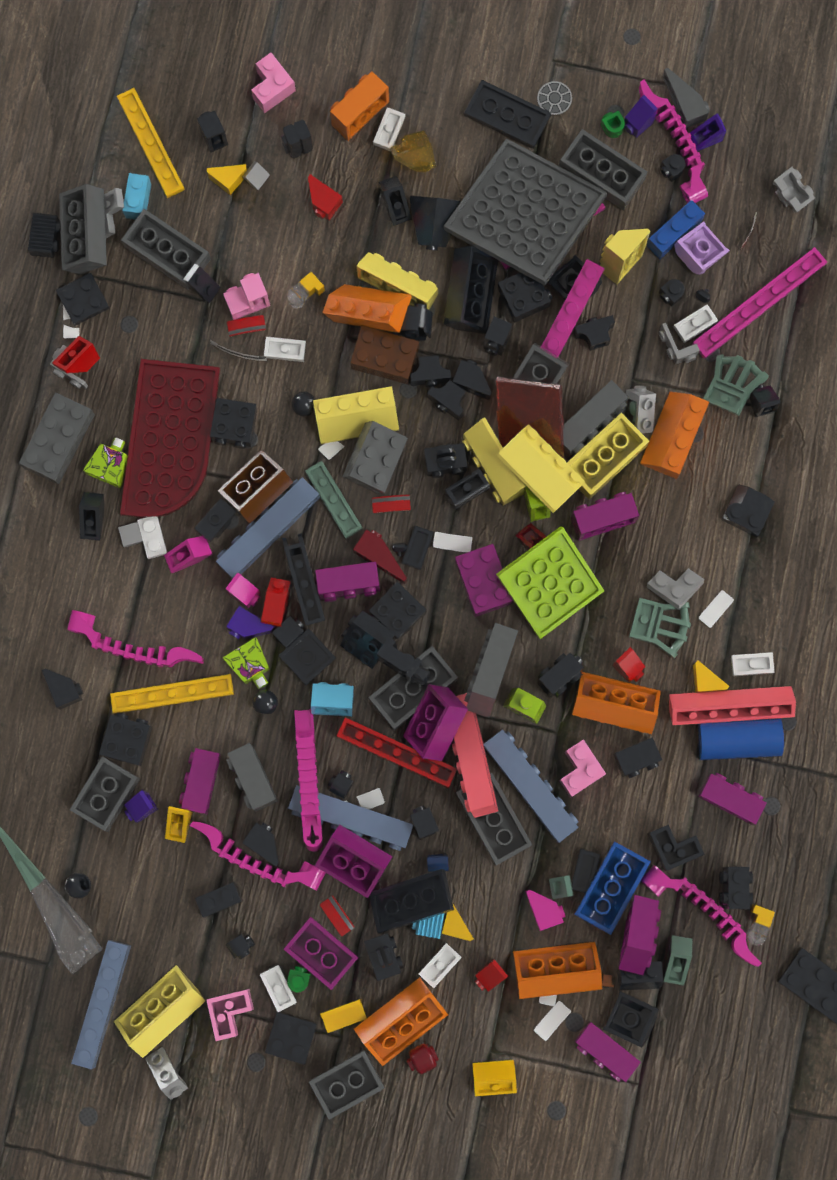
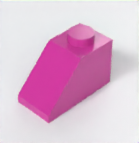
M200 536L186 539L166 553L164 557L171 573H175L201 562L210 556L212 552L207 540Z
M239 573L235 575L226 587L228 594L248 609L251 605L254 607L260 599L259 589Z
M525 891L539 931L564 923L562 918L566 916L562 905L558 906L556 902L534 891Z

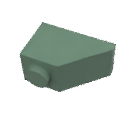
M672 935L667 953L664 982L684 985L692 959L691 938Z

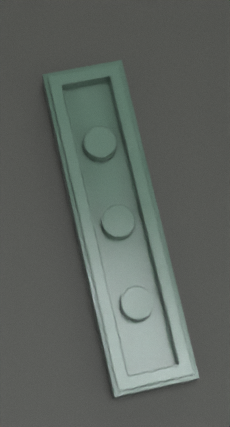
M320 461L305 470V473L319 493L320 498L345 539L363 530L324 463Z

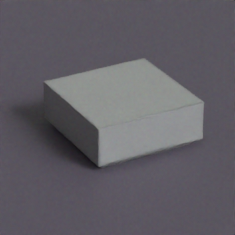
M254 161L242 177L254 189L259 190L270 174L258 162Z
M138 522L118 527L124 548L143 542Z

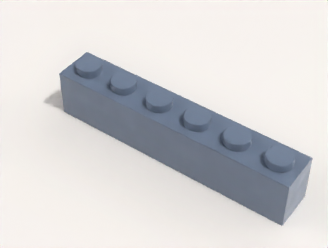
M303 477L300 480H294L289 486V491L285 494L282 493L276 498L275 504L271 508L267 507L260 514L261 518L257 522L252 521L246 527L247 531L242 536L238 535L231 542L232 546L228 550L224 549L217 555L216 563L231 579L237 573L242 575L320 499L319 493Z
M502 729L483 744L484 749L556 842L560 843L579 828L576 825L578 820L572 813L568 814L565 811L564 807L566 805L559 796L555 798L551 793L553 790L552 786L547 780H541L538 776L540 774L538 768L534 764L530 765L527 762L526 758L528 756L521 747L517 749L513 744L515 739L510 732L507 731L505 733Z
M296 785L288 809L292 810V815L301 817L300 786ZM319 793L321 825L325 821L331 823L330 828L337 829L340 824L362 837V834L369 836V841L381 844L384 841L390 843L389 848L398 851L401 850V847L406 849L413 824Z
M108 940L71 1064L88 1069L96 1067L131 945Z

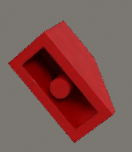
M310 174L308 182L314 213L321 219L326 218L330 220L343 203L342 195Z
M78 336L52 364L65 373L87 372L100 357L93 343Z
M271 577L266 592L261 623L281 627L289 600L291 581Z
M631 647L612 665L628 683L632 680L637 682L644 675L642 670L645 668V665Z
M493 959L475 974L477 979L474 982L482 991L486 988L489 992L506 979L508 975Z

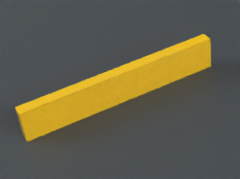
M135 88L117 95L166 197L169 198L184 191V186Z
M228 674L110 693L113 714L234 695L232 676Z

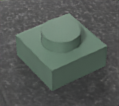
M569 875L549 879L553 899L573 896Z

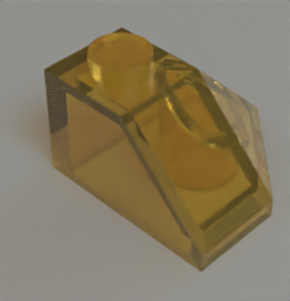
M424 130L405 135L401 139V144L398 146L394 144L390 148L394 160L416 172H427L431 168L436 167L432 145Z

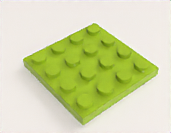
M561 526L496 574L540 639L604 592V589L571 538Z

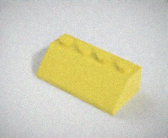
M620 230L615 235L611 234L606 239L603 248L604 252L601 254L602 258L599 262L601 263L600 266L605 268L603 274L616 285L643 256L650 230Z
M368 252L357 265V275L360 280L380 290L412 295L410 306L425 304L426 309L430 310L438 295V288L435 283L419 279L416 273L402 270L400 265L395 262L389 263L385 261L384 257L377 253L373 255Z
M392 386L313 400L321 444L359 438L365 422L375 421L393 431H399Z
M620 413L567 462L585 481L579 490L590 500L647 447L649 440Z
M486 418L481 419L463 434L464 440L462 443H464L467 452H472L474 456L472 458L473 463L477 469H482L484 477L493 488L492 495L497 503L501 502L504 506L524 495L526 486L497 456L503 447Z
M529 424L497 454L501 461L553 513L585 483L580 475Z
M176 965L122 1013L114 1023L127 1044L143 1058L205 1002V999Z

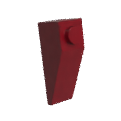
M365 530L353 549L354 553L367 562H376L377 568L405 584L407 578L384 540L381 539L382 535L374 530L371 532Z

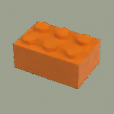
M372 71L368 75L362 76L358 82L359 84L354 89L350 88L345 93L344 98L340 102H335L330 109L332 127L347 141L389 103V87Z

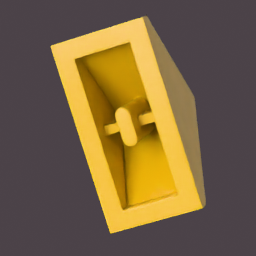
M246 164L207 168L209 179L229 195L244 180L242 176L247 171Z
M699 660L694 663L695 693L726 691L729 688V685Z
M169 806L165 839L185 843L192 816L191 811Z
M453 904L454 910L446 914L442 934L468 941L473 940L474 938Z

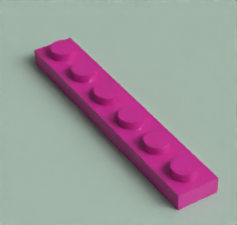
M588 259L586 260L541 347L557 357L560 356L605 270L604 267Z

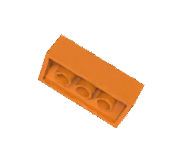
M344 284L328 295L322 313L333 322L355 326L362 325L373 329L400 333L412 295Z
M669 392L640 464L677 479L709 401L692 394Z
M581 672L583 675L579 680L572 715L652 734L658 716L660 690Z
M595 942L513 951L519 999L602 989V974Z
M418 978L355 1027L354 1030L366 1048L384 1066L448 1016V1013L422 979Z

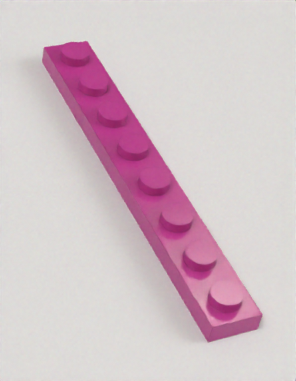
M814 247L696 339L692 345L697 343L700 355L706 359L825 266L827 261Z

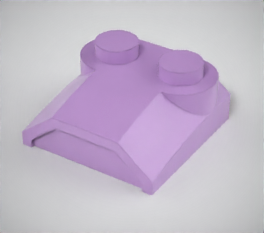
M702 222L674 244L678 257L695 274H703L710 266L730 251L705 225V222Z

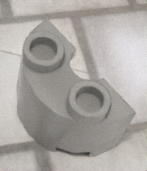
M791 167L773 181V185H776L778 188L775 193L786 207L790 205L793 208V212H798L814 200L815 197L811 187L808 185L804 186L801 183L800 179H802L800 172Z

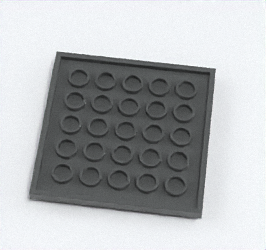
M506 138L444 225V230L539 283L546 285L607 197V192Z

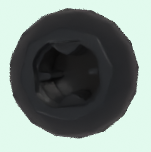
M306 391L297 393L291 402L293 411L300 416L311 415L315 397Z
M270 690L258 691L252 700L253 708L256 712L262 714H272L278 706V698Z
M74 873L67 878L65 890L74 899H81L90 892L91 881L83 873Z

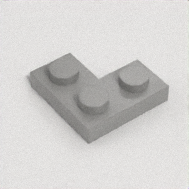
M114 188L104 194L106 238L115 234L113 214L124 208L122 189Z
M689 568L677 581L659 570L647 583V588L679 610L704 584V579Z

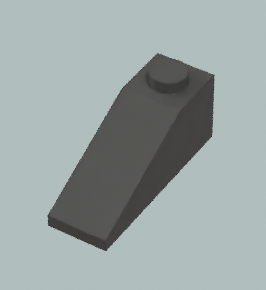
M669 68L664 69L663 80L686 128L706 121L710 112L708 103L703 101L702 96Z

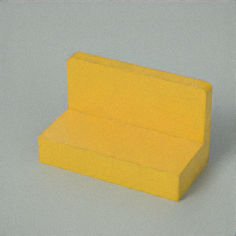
M360 999L320 1013L327 1033L367 1019Z
M514 1060L472 1064L475 1096L517 1093Z

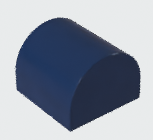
M447 854L427 856L428 873L440 869L449 871Z

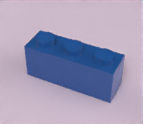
M692 200L689 201L648 239L646 246L661 259L675 247L674 244L703 221L705 213Z

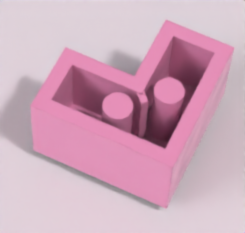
M269 53L255 63L257 73L263 79V82L251 89L253 99L264 113L296 91L294 81L272 53Z
M259 273L245 275L240 280L241 287H231L226 293H223L233 320L270 306L268 295Z
M584 740L565 752L575 770L559 781L571 798L606 775Z
M250 989L207 999L215 1041L238 1035L234 1015L254 1010Z

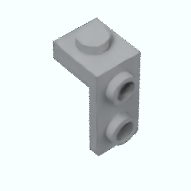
M663 323L661 325L659 336L662 342L667 344V354L670 360H674L675 365L683 361L689 363L695 360L700 351L697 343L678 351L667 324Z
M62 345L61 348L54 352L52 362L67 348L65 345ZM52 362L50 363L54 369L53 373L63 379L65 376L70 379L69 383L80 389V387L87 389L88 385L84 380L72 373H65L55 367Z
M634 386V389H626L628 399L637 402L635 427L641 433L653 432L656 393L647 390L645 386Z
M163 1047L146 1057V1062L160 1090L170 1100L180 1096L183 1091L188 1089L185 1081L176 1073Z

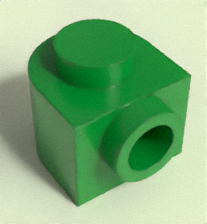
M619 111L615 113L609 112L602 117L600 125L608 137L617 138L623 133L625 121Z
M295 966V970L290 969L287 981L288 987L293 992L304 991L309 985L311 973H307L306 968Z

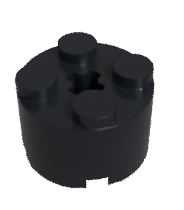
M425 304L408 306L400 333L392 332L391 334L404 336L416 341H425L427 336L431 338L433 313L426 309Z

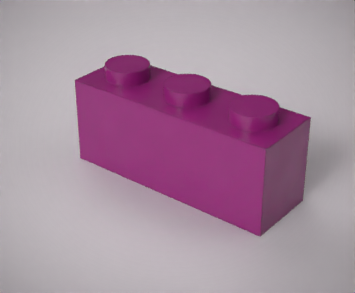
M195 748V752H191L189 757V764H191L190 773L186 772L184 778L186 790L185 793H181L179 804L182 805L181 809L208 814L221 758L220 753Z
M715 773V775L710 774L698 797L751 825H756L767 802L763 801L764 797L755 792H752V794L744 791L745 787L734 782L732 785L726 782L727 778L719 773Z
M590 1021L575 1040L578 1044L576 1048L585 1056L590 1053L595 1057L593 1062L602 1069L604 1066L610 1069L609 1075L618 1082L621 1079L627 1082L641 1063Z

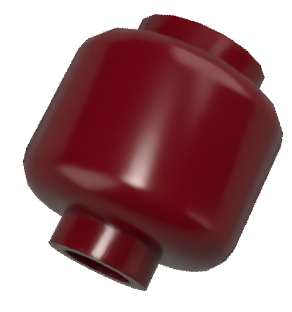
M422 1043L409 1051L410 1058L407 1059V1063L411 1071L416 1070L418 1074H424L437 1066L436 1061L439 1058L432 1045L428 1046V1044Z

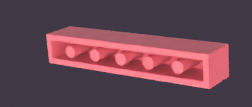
M791 686L669 694V713L672 725L795 717L796 699Z
M467 693L456 696L467 707L468 702L464 701ZM467 710L454 736L455 743L452 744L455 756L458 755L459 762H456L458 773L462 774L463 781H460L463 793L467 795V800H465L467 812H471L474 818L498 812L499 810L477 715Z

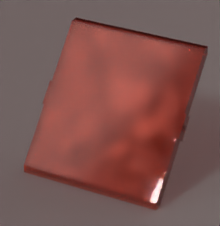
M497 377V422L499 442L504 448L529 424L564 459L562 386Z

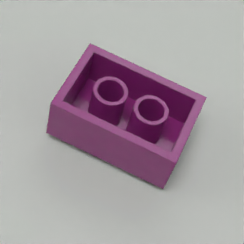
M621 492L614 495L613 499L607 500L602 498L595 501L594 505L587 506V504L576 507L571 521L577 539L581 541L634 524L639 517V513L632 493L626 494V492Z
M493 544L455 557V563L475 617L513 604V599L496 576L502 570V566Z
M376 562L315 570L320 600H324V602H334L339 597H344L346 600L357 598L356 595L360 594L370 597L377 595L376 592H380Z
M429 684L403 736L423 759L442 761L468 708L448 687Z
M339 824L315 866L368 898L392 856Z
M634 895L626 918L619 970L643 975L646 967L650 968L652 956L655 955L657 946L654 943V939H657L659 927L656 925L661 916V910L658 909V900Z
M313 917L307 920L284 948L288 954L330 990L336 986L359 958Z

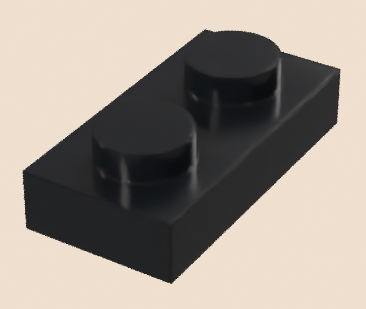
M197 264L192 266L183 279L208 303L213 300L221 288Z

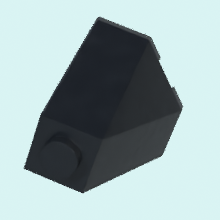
M410 196L418 245H426L427 250L438 251V247L447 246L452 234L444 230V225L461 201Z

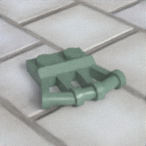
M717 355L715 375L703 399L709 401V404L739 416L746 401L750 398L751 392L764 383L769 375L765 371L762 372L755 365L754 361H746L742 356ZM724 364H731L724 380H722ZM739 367L744 368L736 385L732 384L731 381ZM752 372L756 378L743 388L749 374Z
M639 598L629 638L654 644L668 656L675 659L678 655L677 651L684 642H687L688 637L686 634L691 626L688 614L689 602H686L680 608V620L663 615V611L677 609L671 604H662ZM661 621L680 626L679 632L675 633L660 629ZM657 634L676 640L669 648L657 639Z

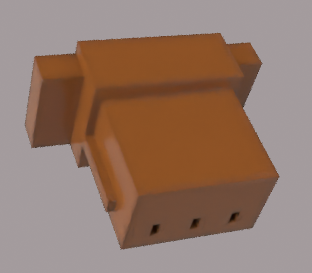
M603 974L602 986L604 988H614V985H612V975Z

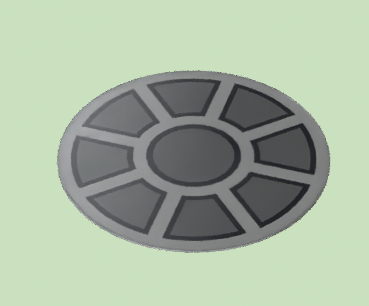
M548 82L538 92V104L542 109L551 112L553 115L561 114L570 107L572 93L561 82Z

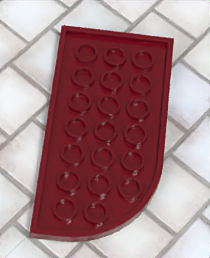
M141 359L120 511L121 516L138 518L165 516L181 509L200 490L205 480L209 463L210 433L217 400L220 367Z

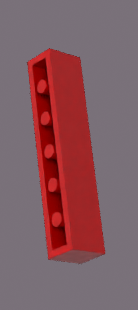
M344 718L337 734L338 739L448 789L457 772V768L438 760L423 759L415 749L348 718Z

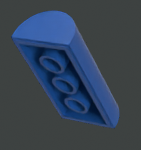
M781 718L697 724L700 760L779 757L783 755L784 733Z
M614 841L575 915L611 935L651 861Z

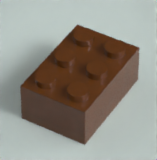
M361 325L350 362L351 369L409 384L419 350V341Z
M260 450L218 492L250 524L293 481L264 451Z

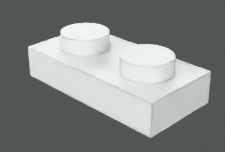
M387 107L373 145L392 151L404 122L405 114Z
M707 304L674 324L673 327L685 343L716 324L718 319Z
M266 337L264 356L270 359L304 362L306 341Z
M146 517L137 520L147 558L152 559L165 555L167 549L158 517Z
M773 652L731 656L733 676L775 673Z
M446 943L421 970L419 975L435 988L462 957Z
M279 965L260 974L277 1012L297 1003Z

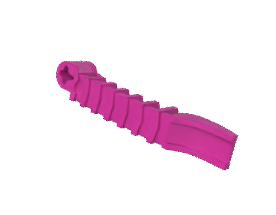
M645 79L640 81L639 86L640 97L645 95L658 108L656 113L659 114L656 116L658 124L669 117L670 120L664 123L665 129L668 130L673 126L675 127L671 132L672 138L680 136L676 141V145L678 148L683 145L685 146L680 151L681 156H690L685 159L686 167L690 165L692 167L688 170L690 180L681 184L680 189L687 203L691 200L697 203L708 197L707 189L700 178V173L703 171L705 163L701 161V155L696 150V144L692 142L691 134H688L686 125L682 123L681 116L676 113L674 105L671 106L668 99L655 95Z
M72 610L67 630L86 635L91 641L93 649H101L104 653L110 652L114 656H122L127 660L133 659L139 663L145 662L147 665L154 664L161 668L163 666L172 668L175 664L182 661L204 663V659L200 655L181 647L172 648L168 652L167 660H164L165 646H159L157 659L153 658L155 648L148 647L147 656H142L143 647L137 646L135 654L131 653L133 647L131 644H126L125 651L120 650L122 641L115 640L114 647H111L112 638L105 636V639H100L101 634L93 629L96 616Z
M311 709L294 710L303 840L309 851L316 852L323 846V835L319 810V791L317 788V767L315 765L317 761L314 743V717L311 714ZM312 830L314 831V835L316 837L314 844H311Z
M193 821L190 824L191 827L208 837L211 849L217 852L218 856L228 859L232 864H238L240 868L247 869L254 875L255 873L260 875L263 879L268 878L273 883L278 882L283 887L299 881L317 891L326 874L316 866L304 861L299 872L292 873L287 871L286 875L282 874L283 870L277 867L274 874L271 875L269 872L272 865L266 863L262 871L258 869L261 864L260 860L255 859L252 866L248 864L251 856L245 854L242 861L237 859L242 852V849L236 847L232 855L228 854L235 842L231 838L228 839L221 850L219 847L223 842V834L220 830L201 822Z
M655 865L642 877L641 882L657 897L666 888H671L675 892L681 889L683 891L681 895L686 899L691 893L695 894L696 896L691 900L695 906L702 900L704 904L700 909L704 913L709 908L714 910L709 915L713 921L718 916L723 918L716 924L720 930L727 923L731 926L721 935L724 940H727L735 932L738 933L731 942L733 952L751 965L759 967L762 964L748 949L746 933L740 928L741 925L735 922L730 914L725 913L724 909L718 906L712 898H708L704 891L698 890L695 884L689 883L686 877L670 879Z

